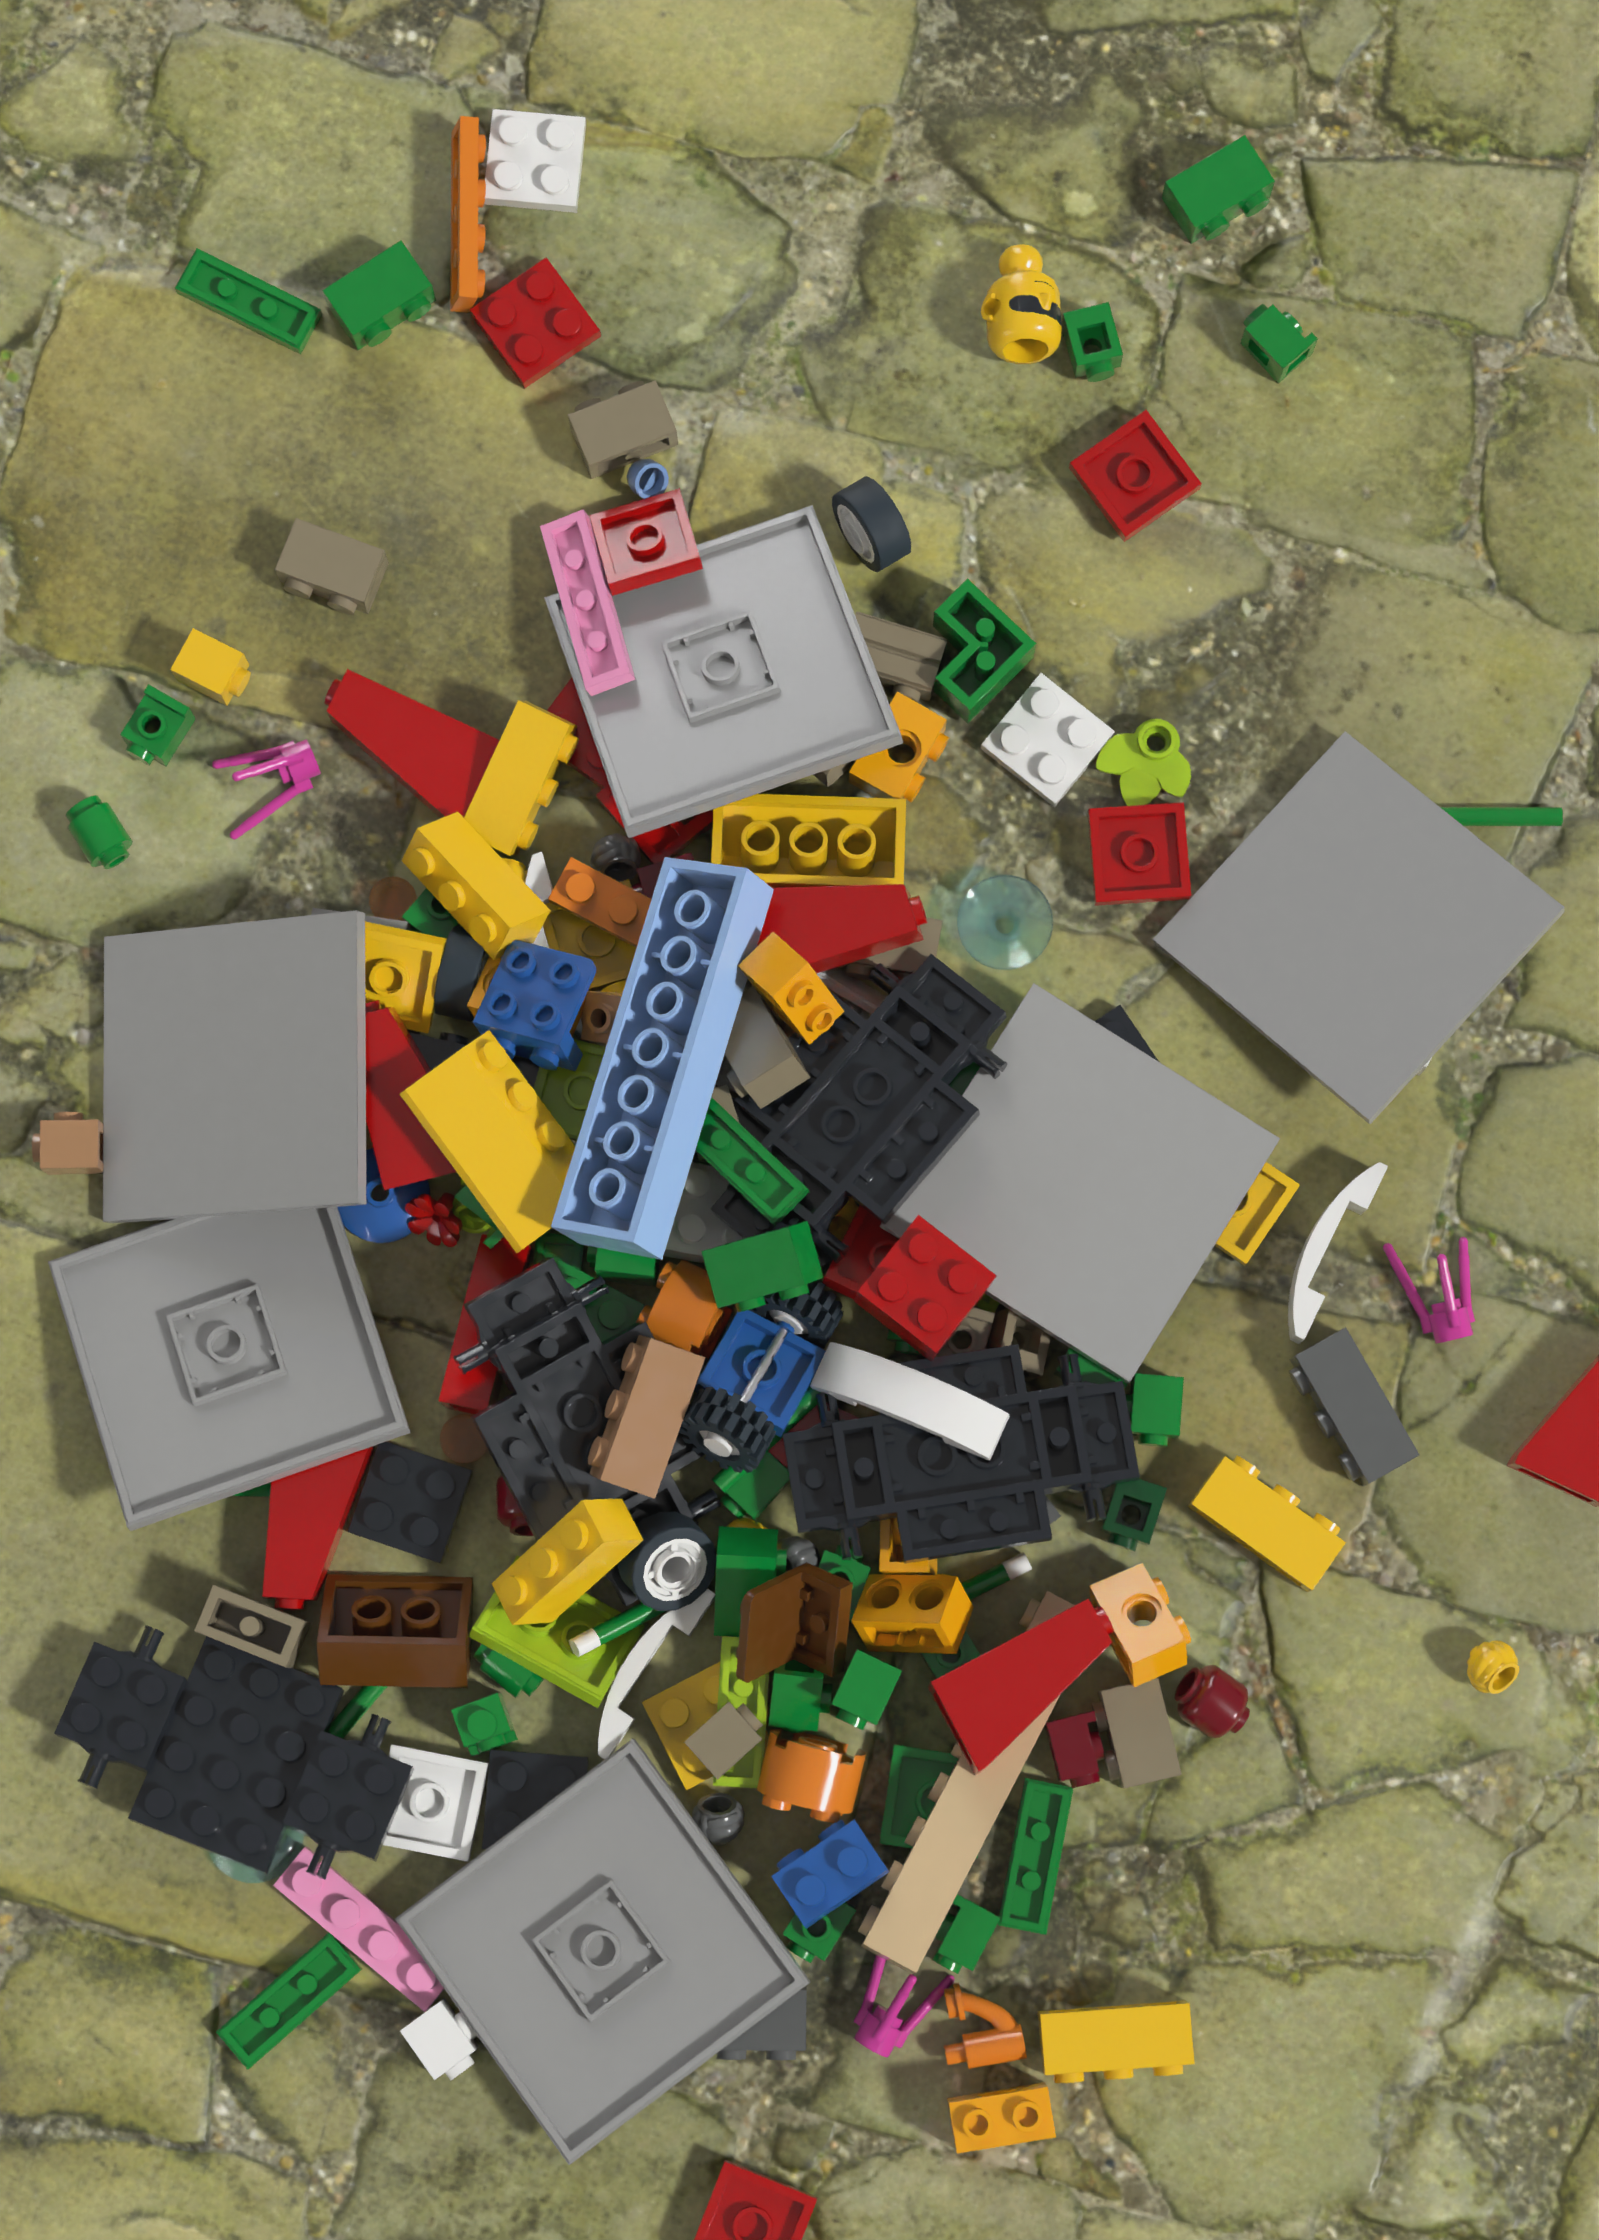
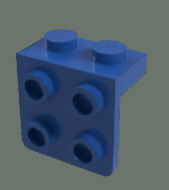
M515 940L507 946L473 1023L481 1035L490 1030L511 1059L516 1055L530 1059L537 1066L554 1071L557 1070V1067L576 1071L583 1054L569 1032L596 974V966L591 959Z
M843 1820L832 1824L819 1834L818 1838L821 1841L819 1844L806 1853L801 1848L789 1853L777 1863L779 1871L771 1876L806 1929L889 1873L855 1820L847 1825Z

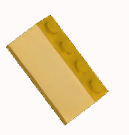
M755 794L713 809L711 863L748 868L772 888L904 884L906 799Z
M488 1030L400 1093V1096L515 1252L518 1253L552 1228L551 1224L575 1145L508 1056L505 1049L491 1031Z

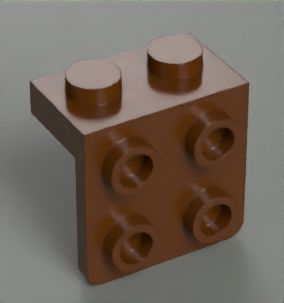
M806 1562L749 1590L745 1594L740 1606L741 1624L739 1645L736 1651V1677L749 1683L792 1660H796L830 1677L843 1672L845 1668L853 1583Z

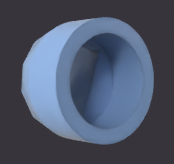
M640 459L634 462L628 470L627 481L629 487L635 494L644 499L662 494L667 488L668 472L661 464L654 460Z

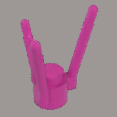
M307 739L298 743L290 741L278 747L216 759L212 762L213 768L220 769L272 759L234 772L232 779L240 781L277 769L283 784L290 781L293 782L291 787L230 832L231 839L239 838L296 795L313 788L310 778L320 775L321 772Z
M1461 1237L1458 1241L1460 1299H1455L1446 1256L1444 1254L1437 1256L1445 1302L1432 1304V1315L1429 1314L1393 1246L1390 1243H1385L1383 1250L1420 1319L1423 1334L1433 1332L1435 1344L1473 1335L1471 1323L1475 1322L1471 1306L1470 1261L1467 1238Z
M876 1955L862 2006L854 2019V2022L860 2026L854 2039L871 2051L888 2058L894 2046L902 2048L910 2032L944 1995V1989L949 1988L954 1983L955 1978L953 1975H947L900 2027L903 2019L898 2013L907 2000L917 1978L913 1974L908 1975L889 2008L877 2005L874 2012H872L886 1962L885 1959Z

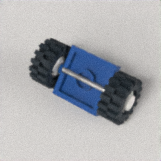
M818 1281L816 1284L814 1282L808 1283L809 1293L783 1301L780 1299L779 1292L765 1295L766 1305L737 1312L696 1383L694 1391L697 1394L687 1409L679 1433L684 1434L682 1439L685 1443L693 1444L691 1448L697 1454L703 1452L706 1455L704 1459L711 1463L713 1460L719 1462V1466L724 1469H728L731 1466L734 1472L741 1473L744 1469L749 1473L753 1469L756 1470L774 1436H782L816 1374L826 1352L823 1349L843 1316L844 1311L841 1310L843 1307L841 1302L835 1301L836 1295L832 1291L825 1292L823 1290L825 1285L822 1282Z

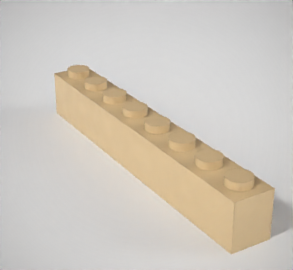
M1047 1591L1041 1602L1034 1598L1030 1600L1018 1624L1025 1627L1026 1632L1075 1605ZM1060 1695L984 1771L977 1775H974L958 1743H955L950 1754L958 1758V1761L950 1776L941 1772L927 1798L935 1802V1805L927 1820L918 1816L909 1831L904 1843L912 1846V1849L904 1864L895 1860L889 1873L886 1875L881 1887L888 1890L889 1893L881 1908L879 1909L871 1905L858 1929V1932L866 1936L861 1947L914 1975L917 1973Z

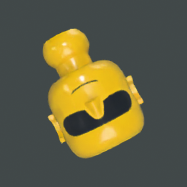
M1025 244L1010 246L1002 253L999 259V271L1003 277L997 279L990 286L981 307V316L986 320L989 347L997 357L1014 364H1032L1050 357L1060 345L1062 332L1059 289L1053 278L1042 273L1043 259L1037 249Z

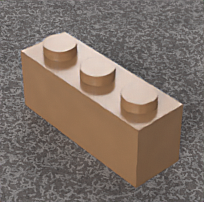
M643 1335L638 1336L636 1343L631 1342L621 1365V1369L625 1371L619 1390H613L606 1404L605 1417L609 1419L603 1437L598 1436L594 1440L589 1452L588 1464L592 1466L589 1475L655 1499L705 1357Z

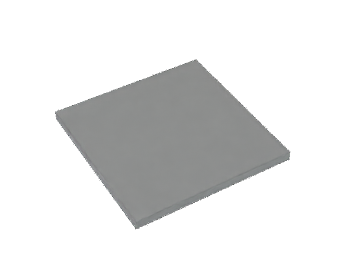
M813 505L698 544L697 549L703 566L701 570L612 596L635 680L591 696L585 689L559 593L544 597L628 838L903 744L900 730Z
M1345 731L1153 938V941L1171 959L1368 1124H1371L1565 911L1563 905Z
M355 910L104 937L103 1222L113 1224L366 1205L365 913Z
M1033 983L991 1049L994 1054L1007 1062L1005 1070L1003 1072L1000 1071V1076L994 1079L980 1067L962 1095L979 1109L980 1115L885 1225L881 1222L879 1227L899 1239L914 1219L920 1215L997 1275L992 1285L985 1292L986 1295L1128 1384L1280 1138Z
M338 1207L169 1219L48 1261L126 1526L130 1531L411 1433Z
M631 1739L395 1918L568 2165L583 2156L811 1982L635 1739Z

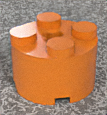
M682 1260L678 1265L668 1261L657 1280L656 1287L661 1289L653 1307L646 1305L640 1313L637 1322L640 1320L646 1321L655 1340L709 1359L728 1324L733 1309L726 1306L717 1308L707 1270L686 1260Z
M771 1729L756 1788L763 1794L762 1804L783 1811H790L792 1804L811 1809L810 1817L830 1823L838 1822L843 1814L852 1813L866 1752L858 1749L853 1757L846 1754L848 1748L846 1743L805 1732L794 1733L792 1740L780 1739L782 1729Z

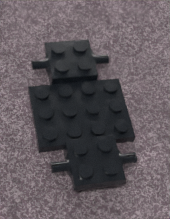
M933 954L929 955L916 972L904 977L902 980L885 968L883 964L879 963L875 967L876 972L872 970L868 980L874 982L889 995L867 1020L831 992L844 1010L834 1021L833 1025L810 1045L796 1032L789 1037V1041L810 1078L760 1109L749 1094L742 1098L738 1096L735 1099L738 1107L769 1131V1134L762 1140L761 1144L808 1188L809 1193L774 1226L728 1183L726 1191L710 1208L712 1213L743 1239L808 1221L814 1245L832 1258L835 1263L841 1261L842 1256L840 1253L845 1256L849 1246L845 1245L828 1230L833 1218L849 1201L848 1196L885 1225L980 1115L979 1109L951 1088L949 1084L963 1068L971 1065L973 1062L989 1073L994 1079L1000 1076V1071L1003 1072L1005 1070L1007 1062L999 1058L986 1046L990 1036L1007 1018L1006 1012Z
M547 1257L464 1304L476 1327L479 1343L454 1356L455 1363L459 1364L458 1368L463 1375L489 1361L498 1369L508 1390L513 1392L471 1416V1419L536 1541H538L580 1501L621 1498L635 1524L658 1512L676 1511L690 1517L698 1525L697 1519L720 1507L721 1502L716 1498L718 1496L712 1488L689 1502L684 1500L671 1474L705 1455L703 1452L697 1454L691 1449L693 1444L685 1443L682 1439L684 1434L678 1433L655 1499L589 1475L592 1468L588 1464L591 1446L598 1436L603 1437L609 1420L605 1417L607 1401L613 1390L620 1389L625 1375V1371L621 1369L625 1351L631 1342H637L639 1335L652 1339L655 1338L646 1321L640 1320L601 1342L586 1314L584 1306L609 1293L608 1287L603 1285L605 1281L600 1275H597L594 1279L575 1289L564 1279L552 1257ZM615 1565L604 1575L612 1583L622 1604L628 1606L639 1599L621 1579L618 1565Z
M1019 1344L934 1357L932 1361L926 1358L900 1362L899 1364L950 1384L1009 1414L1010 1417L990 1461L947 1444L942 1437L880 1412L877 1416L840 1420L837 1399L830 1394L827 1395L830 1411H827L824 1392L816 1394L820 1423L808 1430L783 1434L798 1533L823 1529L838 1532L842 1560H851L848 1540H851L854 1559L863 1557L858 1528L869 1522L897 1517L904 1564L1051 1541L1052 1532L1045 1498L1046 1494L1065 1491L1082 1493L1086 1521L1093 1522L1096 1519L1093 1502L1095 1503L1097 1520H1104L1107 1518L1102 1490L1112 1484L1135 1481L1140 1478L1123 1381L1104 1384L1082 1382L1078 1354L1069 1355L1071 1373L1066 1354L1057 1358L1063 1385L1056 1388L1027 1392Z
M145 1625L135 1652L117 1651L97 1642L93 1643L54 1732L58 1737L80 1745L90 1754L80 1779H78L79 1783L97 1789L108 1762L122 1763L145 1772L147 1775L128 1817L130 1821L266 1875L286 1828L310 1837L318 1844L310 1865L306 1870L307 1873L313 1876L317 1875L318 1878L326 1880V1875L336 1852L355 1853L372 1861H377L414 1771L413 1766L390 1758L380 1749L388 1726L391 1724L390 1720L371 1714V1719L361 1741L345 1740L327 1733L344 1693L342 1687L337 1685H320L319 1678L293 1668L283 1667L208 1636L204 1640L188 1680L184 1676L161 1668L153 1660L162 1636L165 1634L156 1628L154 1630L152 1627Z

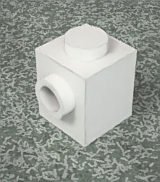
M445 1998L400 2030L434 2080L445 2073L451 2081L475 2063L470 2054L479 2047L474 2040L477 2034L461 2012L456 2014Z

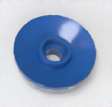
M374 1149L366 1150V1205L338 1207L343 1225L360 1239L373 1243L395 1242L412 1233L407 1224L415 1217L406 1212L405 1205L413 1198L416 1199L420 1194L430 1195L428 1179L389 1189L388 1197L384 1201H375L372 1199L371 1192L375 1186L382 1185Z

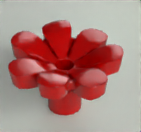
M444 1193L438 1201H435L428 1194H420L416 1199L413 1198L405 1205V1210L408 1214L415 1217L407 1224L409 1230L416 1235L426 1230V1238L431 1244L439 1246L443 1242L447 1247H454L460 1238L459 1233L463 1227L461 1219L452 1214L454 1196L450 1193Z

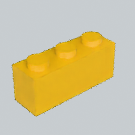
M518 700L464 817L492 848L509 856L518 855L520 849L527 851L531 846L539 825L533 823L541 805L547 808L552 801L559 784L558 781L553 779L561 762L567 764L570 761L579 741V738L573 736L577 725L527 701Z
M459 812L418 827L401 860L493 960L502 957L507 946L515 940L534 943L551 911Z
M1236 1455L1232 1461L1224 1456L1187 1507L1304 1591H1312L1346 1543L1337 1536L1341 1529L1319 1513H1316L1311 1518L1297 1508L1300 1499L1279 1484H1276L1272 1490L1257 1479L1261 1472L1242 1457Z
M622 1498L582 1500L491 1584L512 1625L551 1623L643 1541V1538Z
M1186 2000L1038 2011L1042 2072L1044 2075H1054V2083L1084 2081V2072L1103 2071L1104 2079L1106 2080L1127 2079L1134 2077L1133 2069L1153 2067L1154 2076L1183 2074V2065L1195 2064L1190 2003Z

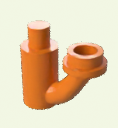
M959 1982L953 1983L952 1988L944 1989L949 2019L959 2017V2021L966 2020L965 2011L990 2022L994 2028L962 2034L963 2042L944 2045L947 2065L967 2062L968 2069L1027 2059L1021 2024H1017L1015 2018L1006 2009L987 1999L962 1992Z

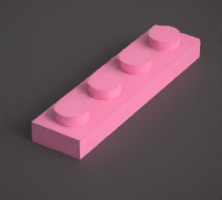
M583 509L540 526L585 689L591 696L635 680L589 516Z
M305 1846L273 1886L421 2010L426 2012L444 1988L398 1922L333 1867L330 1866L326 1880L318 1878L317 1875L313 1876L307 1873L306 1870L315 1852Z

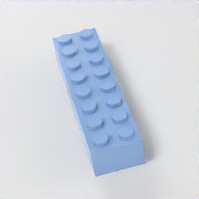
M664 857L551 1224L553 1229L579 1244L660 1260L663 1259L747 981V977L738 965L757 947L774 891L772 887L748 868Z

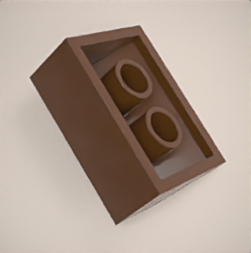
M327 1574L317 1637L320 1685L468 1688L472 1638L469 1637L472 1629L473 1577Z

